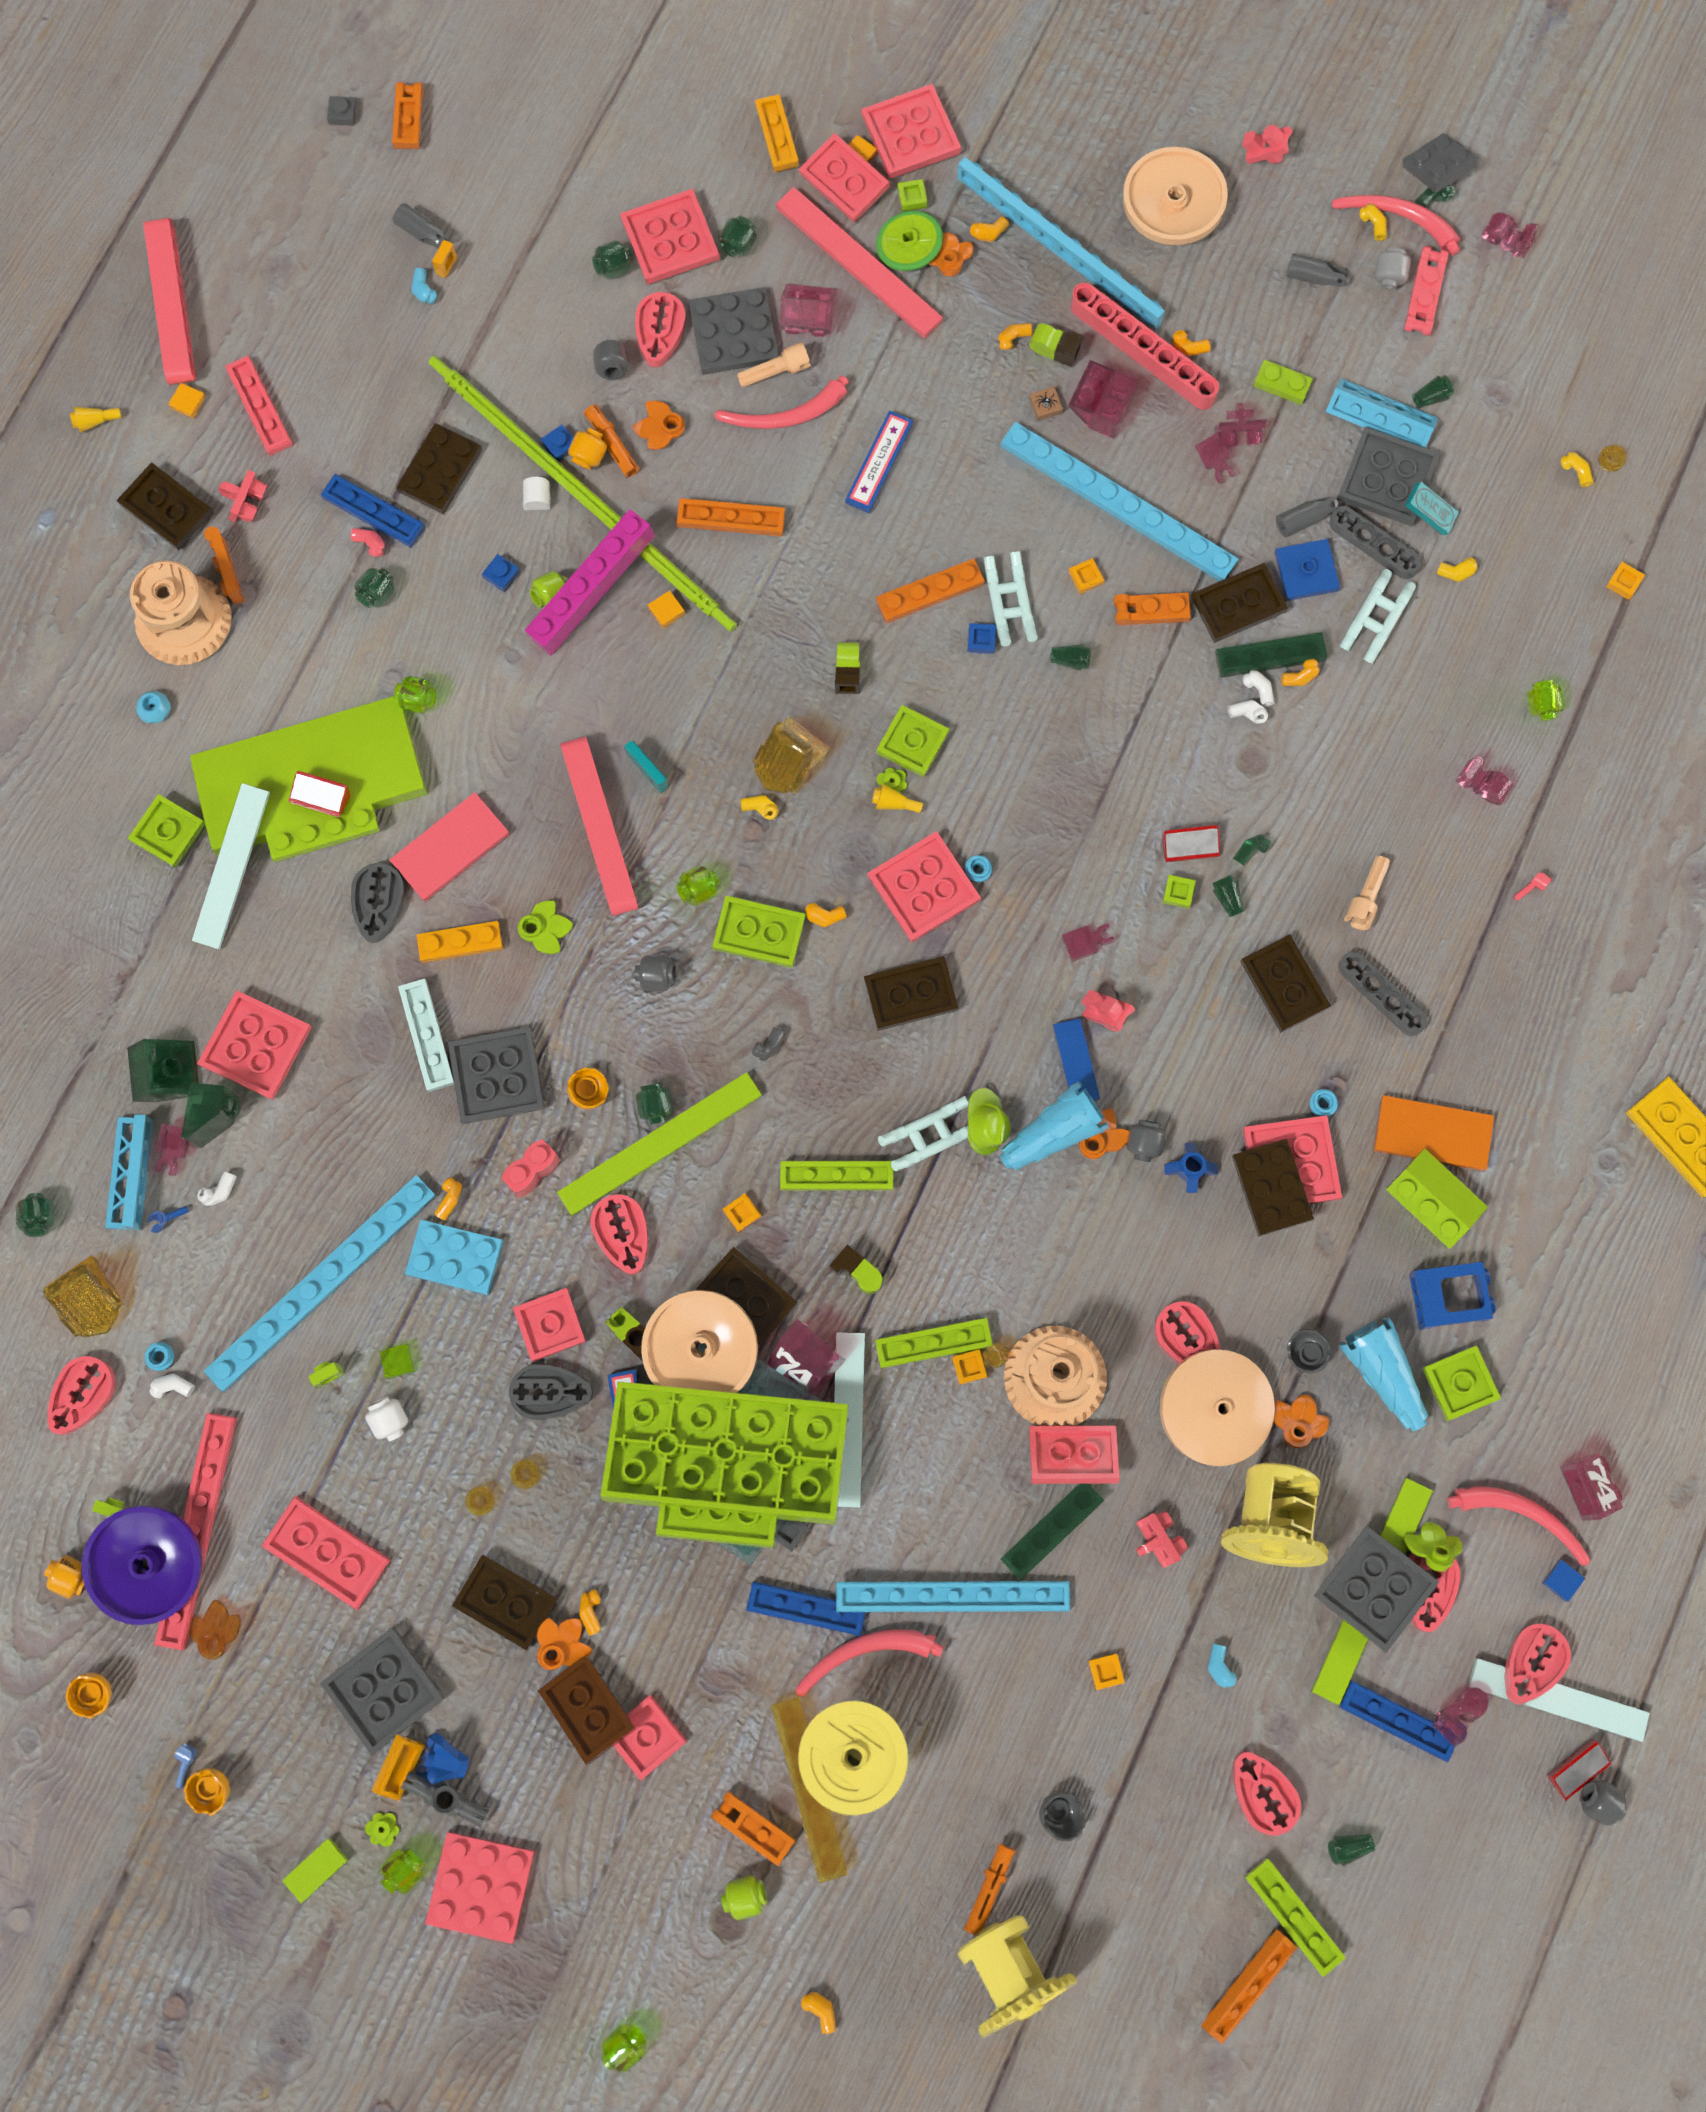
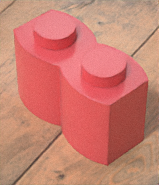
M543 1139L538 1140L526 1149L522 1159L511 1163L505 1169L501 1179L519 1198L524 1197L535 1189L540 1178L546 1177L556 1169L560 1158Z

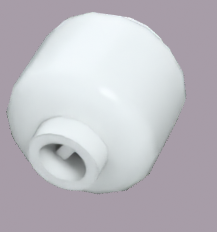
M386 1396L367 1407L369 1411L365 1415V1420L375 1438H387L388 1442L404 1434L402 1429L407 1425L408 1418L398 1400L389 1399Z

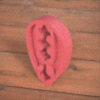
M652 293L639 303L636 310L635 326L640 352L649 366H662L674 354L684 334L686 326L684 306L676 296L670 293ZM665 302L667 306L664 307L663 330L657 334L655 330L658 329L659 306ZM656 344H658L659 353L656 357H652L651 354L654 353Z
M615 1194L605 1197L593 1209L591 1229L597 1243L610 1261L626 1274L636 1275L643 1270L648 1253V1229L643 1210L634 1199L626 1195ZM611 1202L621 1205L617 1213L621 1219H626L622 1223L625 1232L630 1231V1234L626 1236V1242L615 1239L619 1231L615 1225L611 1226L610 1224L614 1222V1216L611 1212L606 1213V1210L610 1208L609 1203ZM627 1248H629L634 1258L639 1257V1261L635 1263L636 1268L631 1269L629 1265L624 1266V1262L628 1261Z
M1175 1302L1165 1307L1159 1313L1154 1325L1155 1338L1159 1346L1177 1364L1188 1356L1200 1351L1210 1349L1221 1350L1218 1337L1211 1322L1203 1310L1195 1304ZM1168 1311H1171L1173 1314L1176 1312L1180 1314L1178 1322L1181 1325L1186 1323L1189 1326L1186 1330L1187 1334L1190 1337L1195 1335L1198 1338L1195 1341L1196 1348L1191 1345L1188 1347L1184 1345V1342L1187 1340L1185 1335L1180 1334L1178 1336L1175 1332L1178 1328L1176 1323L1172 1322L1169 1324L1166 1320L1169 1317Z
M83 1356L73 1359L61 1370L52 1389L48 1405V1427L53 1433L68 1435L84 1427L111 1400L115 1392L116 1379L112 1368L106 1362L94 1357ZM99 1365L97 1369L100 1372L99 1377L93 1376L90 1379V1384L93 1385L92 1388L83 1390L84 1386L81 1384V1381L83 1379L88 1380L92 1375L89 1368ZM83 1390L81 1394L84 1397L83 1402L77 1401L74 1403L76 1400L73 1396L74 1392H81ZM67 1415L65 1420L68 1422V1426L58 1428L60 1425L57 1421L58 1417H65Z
M1413 1552L1407 1556L1423 1570L1430 1569L1425 1557L1415 1555ZM1456 1559L1453 1565L1446 1571L1433 1570L1438 1572V1577L1435 1579L1439 1583L1436 1586V1593L1430 1594V1597L1426 1599L1412 1618V1622L1418 1630L1423 1632L1435 1631L1448 1616L1456 1599L1460 1582V1569ZM1428 1603V1614L1433 1617V1622H1428L1427 1627H1425L1424 1621L1419 1620L1420 1614H1425Z
M1534 1624L1522 1630L1515 1637L1507 1656L1504 1675L1506 1695L1514 1704L1523 1705L1539 1698L1553 1688L1568 1669L1571 1662L1570 1646L1563 1634L1557 1629L1546 1624ZM1549 1635L1551 1637L1550 1642L1553 1645L1545 1649L1544 1655L1546 1657L1538 1662L1537 1667L1539 1669L1533 1672L1530 1662L1537 1658L1538 1652L1536 1650L1545 1644L1543 1638ZM1527 1679L1523 1690L1527 1694L1519 1696L1517 1694L1518 1688L1515 1686H1518Z
M1248 1751L1237 1754L1233 1761V1782L1240 1808L1249 1824L1266 1835H1281L1291 1830L1297 1823L1301 1813L1300 1798L1293 1785L1278 1768L1267 1760ZM1243 1758L1249 1761L1254 1760L1255 1764L1251 1767L1256 1776L1255 1780L1249 1772L1240 1770L1243 1766ZM1260 1784L1264 1787L1270 1786L1271 1790L1268 1791L1269 1798L1278 1800L1279 1803L1276 1805V1809L1279 1813H1286L1284 1826L1278 1823L1273 1824L1272 1821L1276 1818L1274 1813L1264 1809L1268 1805L1267 1801L1263 1797L1257 1798L1256 1794L1259 1793L1258 1786Z

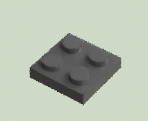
M1442 133L1403 159V168L1435 193L1477 167V158L1445 133Z

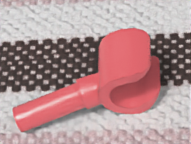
M1540 872L1513 897L1518 901L1532 891L1534 887L1543 891L1552 879L1545 873Z

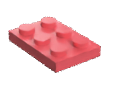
M835 133L799 168L800 175L853 223L890 187V183Z
M1029 1426L1031 1484H1119L1116 1426Z

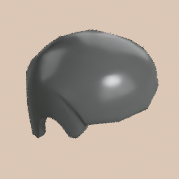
M1303 1329L1294 1333L1288 1341L1289 1361L1293 1367L1302 1373L1314 1374L1324 1370L1331 1360L1330 1343L1317 1330Z
M1056 1791L1044 1798L1039 1810L1040 1823L1043 1829L1058 1841L1069 1842L1079 1837L1086 1826V1820L1082 1811L1083 1805L1069 1792Z

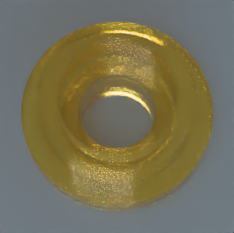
M1617 445L1603 448L1598 456L1600 466L1609 472L1620 470L1626 461L1624 450ZM1607 457H1612L1615 462L1610 461Z
M1001 1343L993 1344L982 1354L984 1365L987 1368L993 1367L994 1369L1001 1367L1008 1361L1007 1356L1010 1350L1006 1346L1003 1347Z
M530 1460L518 1461L510 1472L511 1481L516 1487L521 1489L532 1488L536 1485L540 1476L538 1466ZM524 1469L530 1471V1477L527 1480H523L520 1476L521 1471Z
M480 1486L468 1492L465 1504L468 1511L473 1515L484 1516L493 1509L495 1498L488 1488ZM479 1496H483L486 1500L482 1507L476 1505V1498Z

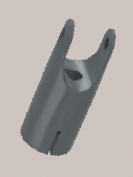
M406 203L401 204L397 208L393 216V223L421 242L439 249L443 240L448 241L445 238V234L436 227L433 221Z
M1292 253L1286 274L1288 278L1317 285H1333L1341 287L1346 283L1347 276L1345 269L1336 267L1327 261Z
M1335 498L1307 501L1277 515V527L1283 537L1291 536L1318 523L1328 513L1335 511L1338 507V501Z

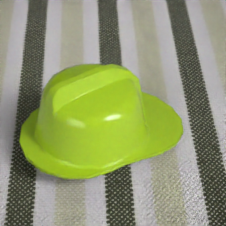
M979 1088L972 1093L968 1102V1141L976 1153L990 1155L1008 1139L1011 1132V1123L1009 1117L1003 1112L998 1096L987 1088Z

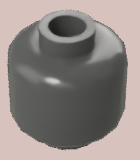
M606 340L595 347L593 352L594 367L600 377L607 380H617L625 375L629 363L627 350L622 343L615 340Z
M646 955L641 959L640 965H635V981H640V985L645 991H667L671 984L676 982V964L671 962L670 958L665 955Z
M1139 1120L1138 1124H1133L1130 1127L1127 1150L1135 1154L1134 1159L1151 1162L1152 1157L1162 1155L1166 1132L1160 1128V1123Z
M1596 1780L1586 1784L1581 1791L1580 1802L1582 1810L1590 1818L1603 1825L1610 1826L1625 1817L1627 1812L1626 1797L1615 1786L1604 1780Z

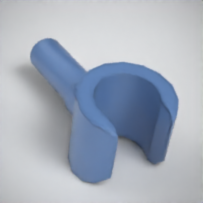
M186 1743L178 1748L174 1758L182 1762L175 1785L179 1789L183 1788L189 1765L197 1756L196 1749Z

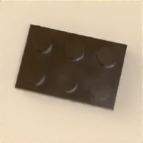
M435 423L398 483L397 491L444 515L482 451L481 445Z
M152 462L116 500L122 508L178 551L213 513L210 506Z
M1265 562L1193 592L1191 595L1214 643L1284 614L1288 610Z
M1290 934L1241 959L1240 962L1280 1033L1331 1007Z
M944 956L864 976L878 1031L958 1011V1004Z
M1287 1139L1232 1155L1258 1237L1314 1220Z
M735 1247L731 1248L696 1288V1290L720 1293L736 1302L749 1316L755 1328L759 1346L765 1342L798 1304L794 1298Z
M482 1554L452 1607L528 1651L537 1636L539 1626L547 1619L558 1598Z

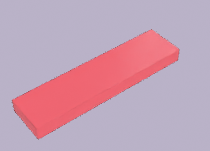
M249 355L226 365L225 368L268 455L271 456L293 446Z

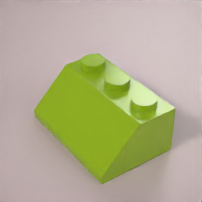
M1425 1148L1385 1188L1449 1249L1474 1225L1488 1208L1486 1204Z

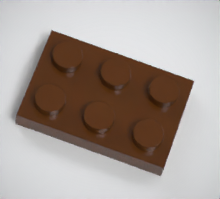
M587 1655L583 1656L538 1690L585 1765L591 1764L636 1730Z

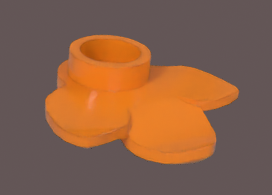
M944 232L941 249L929 265L937 266L945 276L957 275L963 266V262L973 254L972 243H959L954 234Z
M646 401L648 417L632 426L634 432L639 437L648 439V449L651 450L665 448L671 439L680 437L685 430L684 419L679 414L671 412L667 404L659 401ZM674 424L677 426L674 429H668L669 425Z
M1112 1108L1101 1111L1104 1118L1099 1123L1101 1125L1107 1122L1110 1128L1103 1133L1079 1142L1081 1153L1088 1159L1101 1158L1106 1152H1117L1128 1141L1129 1131L1116 1129V1117ZM1096 1142L1099 1147L1096 1150H1091L1088 1144Z
M1309 1394L1299 1396L1292 1406L1279 1400L1275 1402L1274 1423L1283 1430L1284 1440L1289 1446L1297 1449L1304 1448L1309 1445L1312 1439L1322 1437L1327 1432L1329 1418L1317 1415L1316 1403ZM1298 1429L1302 1431L1303 1436H1296L1294 1434V1430Z
M550 1618L545 1619L541 1623L537 1631V1639L540 1644L537 1650V1660L544 1669L555 1670L562 1665L571 1666L583 1656H590L592 1648L579 1642L582 1631V1624L579 1618L566 1619L558 1626ZM549 1650L557 1652L556 1656L552 1659L546 1657V1653Z

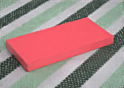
M474 792L389 860L420 898L426 902L508 837L510 833Z
M296 1496L261 1545L356 1610H359L391 1561V1559Z

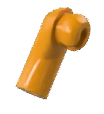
M1002 216L993 224L974 223L970 227V234L977 240L993 242L1009 227V223Z
M810 903L805 908L807 919L821 927H828L847 918L842 906L827 911L816 903Z
M452 1177L444 1181L442 1189L448 1193L434 1212L442 1220H446L457 1205L462 1191L460 1181L456 1182Z

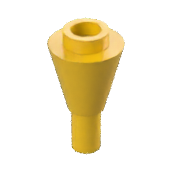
M74 406L75 412H70L73 429L79 428L80 433L100 425L104 421L121 418L119 408L101 410Z
M883 783L880 788L875 787L871 803L875 804V810L906 809L920 813L923 806L922 802L908 799Z

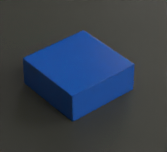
M969 623L967 652L994 654L996 625Z
M1558 1560L1542 1584L1562 1600L1569 1602L1585 1578L1563 1560Z

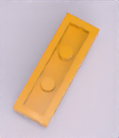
M780 94L756 99L755 107L773 171L778 172L799 167L798 157Z
M498 921L416 934L421 963L503 950L500 923Z

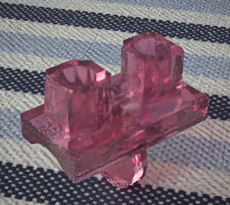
M1239 402L1236 403L1235 411L1226 412L1227 419H1236V421L1218 423V425H1215V434H1219L1222 448L1237 446V432L1246 433V445H1260L1263 438V429L1267 427V419L1245 421V418L1254 417L1253 409L1244 410V404Z

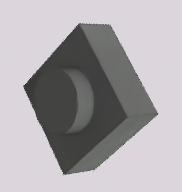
M329 96L327 114L329 125L355 126L357 106L355 97Z
M779 1519L775 1540L793 1552L809 1528L800 1521Z

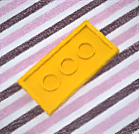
M1668 1076L1625 1113L1700 1197L1704 1198L1706 1197V1116Z

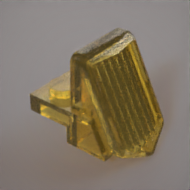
M788 716L782 723H776L768 738L761 744L753 759V763H755L754 771L764 789L779 793L791 791L795 794L809 780L813 770L829 755L831 748Z
M92 1255L51 1282L43 1290L46 1300L55 1309L61 1322L75 1337H91L108 1333L120 1313V1307L124 1305L115 1286L107 1279L98 1260Z

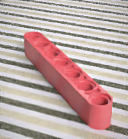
M170 217L145 221L143 223L165 378L168 385L196 381L174 225Z
M1080 283L1075 286L1070 307L1074 315L1195 407L1207 410L1214 405L1219 391L1218 381L1094 286L1088 283ZM1083 298V299H1086V300H1088V301L1082 302V301H1080V300H1078V299ZM1099 314H1106L1108 317H1101ZM1120 329H1125V330H1127L1128 332H1127V333H1123V332H1121V331H1119V330H1120ZM1144 344L1149 348H1142L1139 345ZM1159 360H1166L1169 363L1163 364ZM1181 375H1186V376H1188L1190 379H1183V378H1181L1180 376H1181ZM1200 391H1207L1210 395H1204Z
M583 736L560 743L612 917L639 909L587 738Z

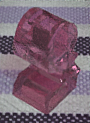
M1495 213L1492 215L1487 227L1483 230L1482 235L1487 242L1500 245L1502 250L1510 251L1514 257L1524 258L1535 241L1538 224H1526L1521 232L1518 231L1512 216L1505 213Z
M1476 755L1466 763L1455 781L1463 788L1472 789L1474 794H1480L1487 802L1494 805H1502L1505 797L1511 791L1513 783L1500 771H1484L1482 767L1485 762L1479 755Z
M1469 1688L1460 1694L1455 1702L1436 1713V1720L1433 1726L1454 1747L1459 1745L1467 1736V1726L1460 1720L1472 1723L1480 1718L1488 1708L1487 1695L1479 1688Z

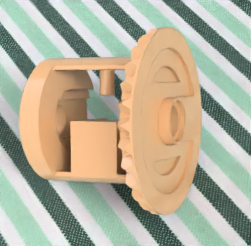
M164 560L144 567L132 582L130 601L136 614L134 620L135 632L144 649L154 658L172 665L194 664L214 654L226 640L231 627V608L222 590L212 581L203 576L194 575L181 563Z
M1046 1326L1027 1333L1012 1348L1004 1368V1385L1012 1406L1030 1423L1037 1426H1076L1088 1419L1099 1407L1107 1386V1370L1099 1349L1083 1333L1063 1326ZM1053 1369H1058L1063 1374L1053 1371Z

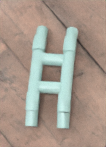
M1020 551L1010 553L1014 582L998 584L994 556L983 557L996 630L1001 645L1009 646L1011 644L1006 619L1022 617L1027 640L1029 642L1036 641L1038 636L1031 613ZM1017 592L1019 606L1004 609L1001 595Z
M1388 569L1382 571L1339 646L1349 651L1363 626L1377 633L1363 660L1371 664L1375 661L1416 589V585L1413 582H1407L1396 602L1382 596L1381 594L1393 575ZM1375 605L1390 612L1383 624L1369 617Z
M963 1096L937 1111L879 1136L878 1142L881 1146L896 1143L909 1136L917 1150L891 1162L892 1169L898 1171L908 1168L955 1144L967 1140L968 1126L951 1134L944 1120L968 1107V1098ZM934 1124L941 1139L927 1146L919 1131Z

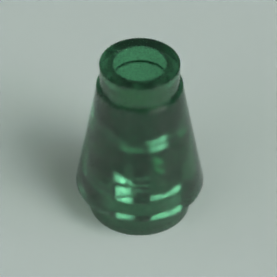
M1446 375L1442 377L1436 376L1416 393L1412 394V399L1415 406L1420 409L1449 400V396L1454 394V389Z
M1084 644L1052 647L1050 662L1082 671V669L1089 668L1091 649L1090 647H1084Z
M1233 875L1212 883L1215 889L1213 893L1226 913H1228L1229 918L1245 912L1238 880L1235 881Z
M1369 1833L1334 1836L1333 1840L1328 1841V1852L1335 1865L1341 1864L1346 1866L1375 1851L1374 1840Z

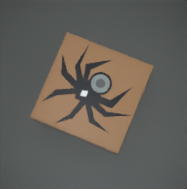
M1054 387L1029 394V401L1037 421L1062 414L1063 409Z

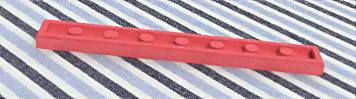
M795 187L776 203V209L924 339L943 322V317Z
M212 1413L206 1414L183 1520L194 1532L201 1548L202 1573L237 1422L235 1417ZM201 1578L195 1593L188 1603L169 1618L159 1622L154 1645L178 1650L186 1649Z

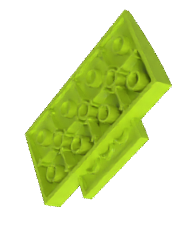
M399 695L190 755L211 848L217 856H219L242 783L270 792L253 846L267 842L274 863L378 833L380 829L374 810L428 795ZM297 771L348 786L351 796L340 818L289 803Z
M617 1382L600 1497L606 1502L659 1507L656 1535L659 1537L774 1548L777 1519L836 1525L849 1406L848 1404Z

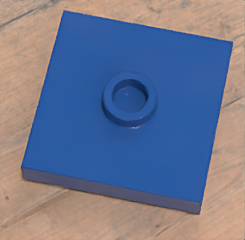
M1328 539L1275 549L1274 553L1286 601L1339 591L1340 585Z

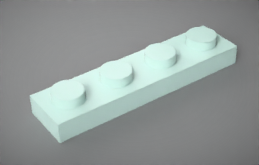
M426 979L398 986L426 1090L432 1092L455 1085Z

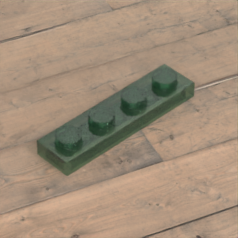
M1322 632L1220 648L1215 651L1220 678L1250 673L1251 670L1261 672L1303 665L1309 659L1323 662L1328 657Z
M1078 1484L1007 1551L1000 1560L1021 1581L1103 1503L1104 1499L1090 1484Z

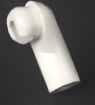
M1251 670L1250 673H1246L1243 676V683L1248 688L1254 686L1259 690L1261 706L1268 707L1274 705L1271 682L1259 671Z
M1254 700L1228 705L1230 718L1244 715L1257 724L1264 723L1268 719L1267 710Z
M223 1172L218 1186L199 1190L197 1194L198 1200L205 1206H213L227 1200L237 1176Z
M169 1374L155 1378L151 1382L150 1394L154 1398H162L166 1392L175 1390L185 1397H189L194 1391L195 1385L176 1374Z

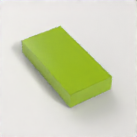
M327 1838L287 1875L282 1882L302 1904L349 1860L331 1838Z

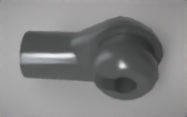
M773 1027L766 1044L763 1045L761 1042H757L752 1050V1055L759 1057L761 1061H766L777 1053L786 1032Z

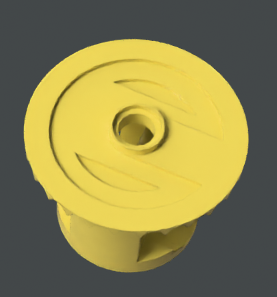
M1261 1463L1250 1467L1246 1474L1241 1525L1227 1529L1222 1534L1221 1545L1237 1556L1271 1565L1313 1567L1326 1563L1328 1561V1549L1324 1543H1319L1312 1539L1317 1496L1320 1490V1480L1318 1477L1306 1469L1287 1464Z
M841 1702L820 1712L806 1728L799 1747V1769L807 1790L821 1805L840 1814H866L884 1806L900 1789L908 1766L907 1745L897 1723L882 1709L865 1702ZM848 1754L861 1763L858 1766L851 1765L848 1761Z
M1017 1915L1002 1923L996 1922L977 1933L975 1935L976 1938L965 1944L958 1951V1956L964 1965L973 1961L997 2007L996 2010L990 2013L991 2018L979 2026L981 2038L987 2037L1017 2020L1022 2021L1043 2009L1044 2004L1078 1983L1075 1976L1070 1973L1058 1979L1056 1976L1047 1980L1044 1979L1022 1937V1934L1030 1928L1024 1916Z

